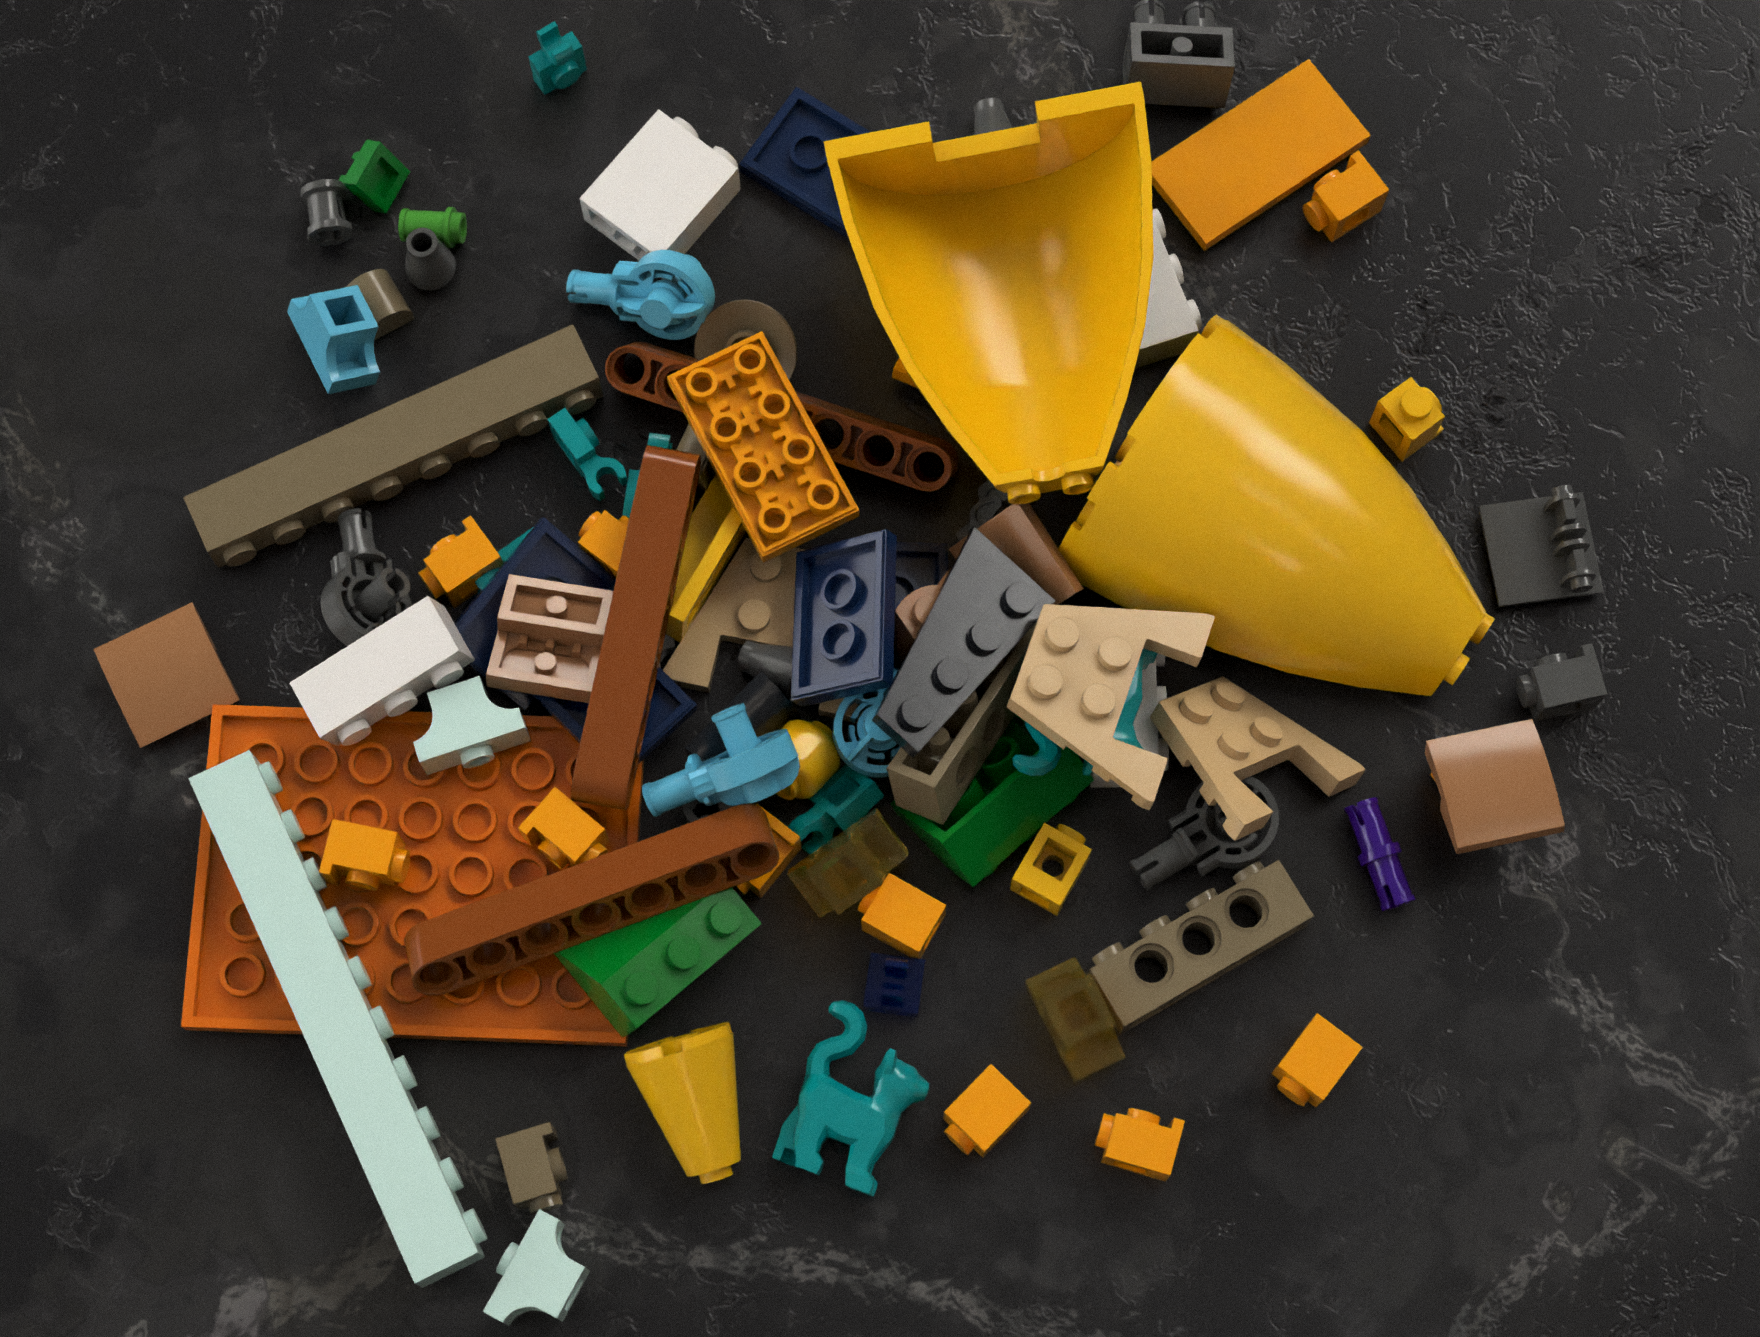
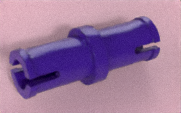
M1373 797L1357 802V806L1350 805L1344 808V812L1349 818L1362 853L1357 856L1360 866H1367L1381 903V910L1384 912L1403 906V903L1413 902L1416 898L1411 892L1398 854L1402 853L1399 842L1392 841L1378 805V798Z

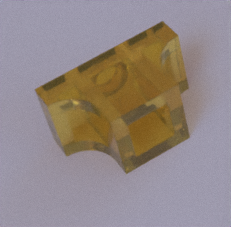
M876 808L788 870L787 876L819 918L832 910H835L839 915L881 886L886 875L908 857L909 850Z
M1076 957L1025 981V986L1074 1083L1125 1058L1115 1032L1116 1023L1091 973L1085 974Z

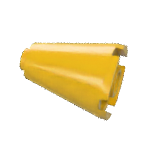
M729 1022L690 1030L691 1033L676 1037L663 1038L631 1049L624 1054L628 1071L688 1177L699 1175L701 1184L711 1183L733 1175L731 1165L741 1161L734 1033Z

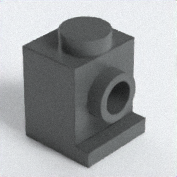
M1592 643L1582 645L1571 659H1567L1566 653L1542 657L1534 662L1535 667H1532L1528 674L1516 677V689L1520 703L1524 708H1530L1534 722L1596 708L1608 694Z

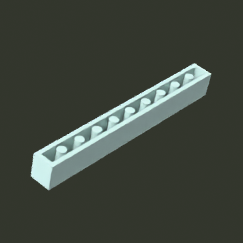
M248 750L188 778L414 1283L424 1288L484 1258V1253L479 1243L488 1239L483 1225L474 1208L464 1212L456 1194V1191L464 1188L461 1177L450 1157L443 1160L439 1157L432 1141L441 1136L428 1107L424 1106L418 1109L409 1089L418 1086L415 1076L404 1055L396 1059L393 1056L386 1040L395 1035L382 1006L379 1005L372 1009L363 989L372 986L369 975L358 955L351 959L348 957L341 940L350 936L336 906L327 909L319 891L327 887L326 881L319 873L320 868L315 859L312 857L305 861L297 842L305 839V836L292 809L282 812L275 794L283 791V788L270 761L261 764L253 753Z

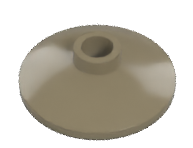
M746 299L724 303L707 315L704 323H701L697 331L694 344L695 358L702 360L763 331L789 381L796 368L798 351L794 333L785 318L775 309L764 303Z

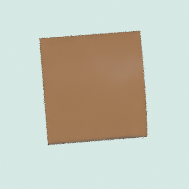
M1029 503L1012 504L977 528L1056 600L1052 605H1059L1084 589ZM967 536L949 549L956 560Z
M509 574L497 616L498 632L486 672L487 687L589 703L613 591Z
M193 602L94 649L112 692L140 748L212 714L213 704L231 705L240 700Z
M1533 719L1426 741L1425 756L1441 795L1440 812L1456 854L1564 832L1565 823L1557 790Z

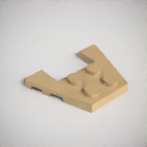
M745 538L663 671L679 687L709 693L722 641L744 644L749 640L759 644L793 647L796 552L805 549L793 548L763 563L751 539ZM844 698L820 703L818 709L819 716L835 718L837 709ZM854 703L850 706L843 717L844 721L851 722L852 713L859 704Z
M1044 604L1007 708L1063 750L1066 747L1070 748L1093 765L1091 771L1106 782L1113 780L1133 795L1131 800L1134 803L1150 811L1168 758L1113 738L1143 648L1197 667L1202 658L1215 616L1207 613Z
M1223 676L1159 701L1150 716L1181 765L1189 767L1191 764L1204 784L1199 792L1207 804L1215 806L1218 803L1227 817L1222 826L1234 841L1264 828L1273 814V811L1241 780L1286 760H1290L1330 797L1356 785L1366 770L1357 761Z

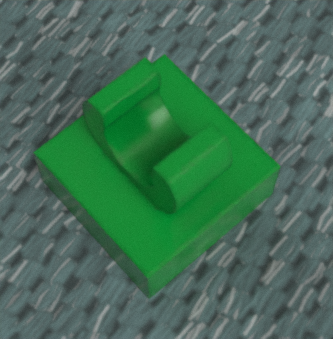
M366 139L361 150L352 155L351 158L354 162L347 174L340 176L339 181L372 211L386 214L410 171L381 142Z

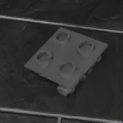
M1561 485L1551 489L1552 496L1481 505L1478 507L1498 607L1595 595L1604 592L1583 492L1573 493L1571 485Z

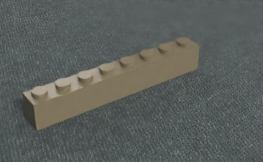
M572 324L186 495L183 498L203 544L217 567L220 568L225 565L230 567L239 566L253 559L257 554L256 551L274 543L283 545L296 541L305 534V529L323 521L327 523L337 522L338 516L346 510L355 509V507L372 499L375 501L390 499L403 490L404 485L422 477L424 479L439 477L449 471L453 463L466 457L479 458L495 451L500 446V442L518 434L520 436L535 434L547 426L548 418L563 408H566L570 415L588 410L596 403V399L604 396L600 379Z

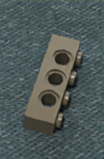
M1037 622L914 758L900 747L887 767L896 806L943 825L1015 716V713L1007 708V704Z
M1280 860L1267 867H1264L1261 861L1247 866L1232 877L1236 885L1220 894H1217L1214 888L1202 892L1186 903L1189 912L1172 922L1167 915L1159 917L1139 931L1142 937L1141 940L1125 949L1120 942H1117L1092 958L1095 966L1089 969L1086 979L1120 1035L1308 926L1314 915ZM1235 904L1250 906L1257 915V924L1249 928L1236 925L1230 917V907ZM1189 931L1202 932L1210 941V952L1204 955L1190 953L1183 945L1182 935ZM1142 958L1155 959L1163 967L1164 978L1155 983L1143 981L1135 971V963Z

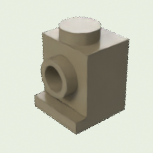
M550 1122L495 1138L513 1204L519 1210L528 1207L530 1215L537 1214L539 1209L547 1212L563 1205L561 1199L563 1195L559 1182L567 1180L568 1175L560 1148L549 1149L548 1143L558 1140L555 1127Z

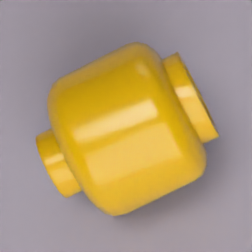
M802 719L790 720L781 729L788 730L796 748L800 763L799 774L791 785L775 794L787 800H793L794 798L810 799L838 770L840 756L834 745L832 730L819 721L808 722Z

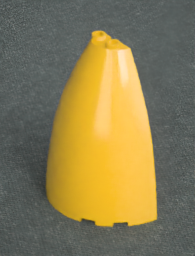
M1141 82L1035 101L1036 124L935 143L932 141L929 121L824 141L826 158L841 217L872 305L908 375L945 428L997 490L1007 493L1008 502L1011 504L1031 503L1040 499L1041 493L1061 489L1067 495L1081 494L1092 490L1095 485L1094 477L1104 468L1128 398L1145 329L1154 258L1152 164L1145 100Z
M1217 314L1208 321L1202 333H1197L1144 406L1127 432L1128 435L1115 456L1116 463L1114 464L1110 461L1106 465L1087 496V503L1080 512L1076 522L1074 521L1058 548L1081 585L1125 609L1207 613L1213 615L1215 619L1206 646L1286 673L1360 688L1432 696L1443 680L1451 685L1455 683L1470 660L1462 651L1469 640L1478 645L1495 619L1486 613L1484 606L1450 545L1411 487L1367 435L1288 364L1233 323L1221 318Z

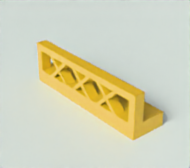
M716 474L690 518L666 635L678 642H682L746 532Z

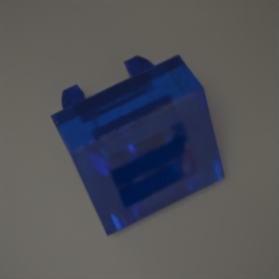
M871 952L863 1010L918 1017L925 960Z

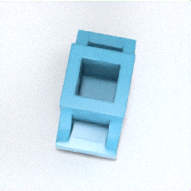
M355 285L291 299L287 313L327 393L333 394L376 384L380 370L375 359L374 339L379 326L359 286Z

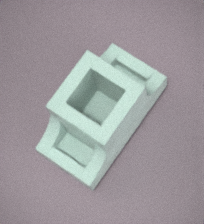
M480 676L427 693L432 708V723L426 734L414 741L413 744L419 763L425 773L429 775L460 764L464 768L484 765L495 758L494 753L530 742L531 739L519 707L506 709L493 704L489 700Z
M539 1209L520 1245L511 1242L507 1247L496 1269V1273L502 1275V1278L484 1308V1313L508 1326L519 1315L529 1311H541L561 1322L564 1321L590 1271L568 1258L561 1243V1235L565 1225L559 1219Z

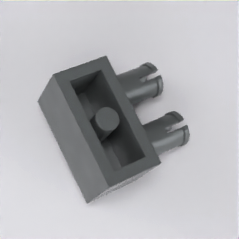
M1149 0L1139 1L1134 6L1133 18L1135 22H1130L1122 62L1123 85L1141 82L1145 104L1225 108L1235 68L1232 28L1215 27V9L1211 4L1204 2V19L1200 18L1199 2L1189 4L1183 11L1185 25L1165 24V6L1158 0L1153 1L1154 16L1149 15Z

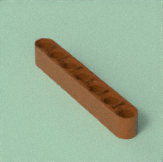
M637 341L618 347L609 354L605 362V374L609 383L623 393L683 412L668 384L667 376L700 360L647 342ZM629 353L637 355L643 361L644 374L641 380H634L625 372L624 359ZM795 391L833 462L929 492L940 489L955 475L958 469V456L952 445L945 440ZM823 419H834L842 426L844 437L841 444L831 445L822 438L820 425ZM883 435L892 442L894 455L890 461H880L872 455L869 448L872 436ZM923 452H934L942 458L944 473L941 477H929L922 472L919 458Z
M647 445L645 448L571 786L572 801L627 810L629 806L701 467L700 454Z
M755 804L736 805L423 921L413 926L406 933L404 939L413 986L418 992L425 995L437 996L446 994L761 877L770 872L779 860V851L766 813Z

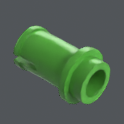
M447 207L445 212L403 208L399 215V237L401 241H406L407 236L413 230L427 228L433 231L437 239L444 242L447 248H454L456 243L463 244L465 242L467 234L466 214L464 212H457L455 207Z

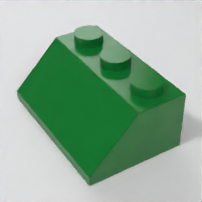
M1015 714L943 825L896 806L895 800L890 805L949 870L974 887L983 878L992 874L998 865L1020 845L1034 837L1043 823L1049 821L1063 807L1072 803L1078 794L1093 782L1094 779L1091 775H1083V762L1078 754L1068 747L1064 750L1060 747L1061 757L1056 767L1046 774L1030 776L1019 772L1013 766L1012 758L1020 754L1035 756L1039 752V745L1030 735L1025 726V721Z
M731 887L556 952L554 955L623 1038L640 1027L762 923Z

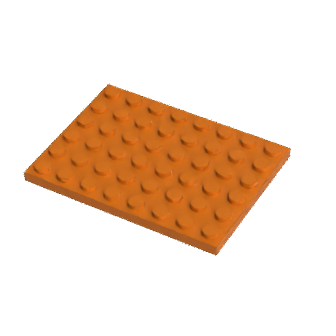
M213 704L206 770L248 750L253 753L261 764L270 761L283 788V791L275 794L282 812L292 809L304 833L305 839L297 842V845L305 861L313 857L320 868L332 819L398 832L406 844L405 850L410 851L409 869L403 883L396 882L395 886L379 883L378 890H367L345 883L346 876L342 875L339 886L328 884L326 881L327 887L319 891L326 908L330 909L336 906L347 927L350 936L341 941L349 959L357 955L361 959L372 983V986L363 990L372 1009L381 1005L395 1034L390 1038L627 1046L628 1035L623 1038L554 954L442 995H425L418 992L413 986L404 943L406 933L413 926L572 867L569 863L563 869L557 867L537 848L543 842L541 839L531 846L524 840L518 829L554 787L571 799L572 779L580 744L553 716L522 715L531 741L494 753L495 758L484 765L464 768L460 764L427 775L419 763L413 742L420 739L429 730L432 723V712L407 711L395 717L387 715L371 725V733L361 741L348 746H343L342 744L337 746L319 738L306 712L301 707ZM644 760L638 764L627 810L573 801L606 830L610 841L604 847L608 849V853L639 842ZM202 810L181 1027L192 1031L303 1035Z

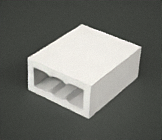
M658 109L579 198L584 220L637 260L656 250H672L685 254L741 190L738 163L725 149L719 146H715L712 149L701 141L695 129L680 117L671 119Z

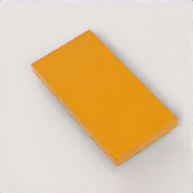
M1308 59L1151 161L1152 185L1205 251L1366 145L1371 135L1310 59Z
M763 331L667 376L668 384L763 563L860 516L857 504Z

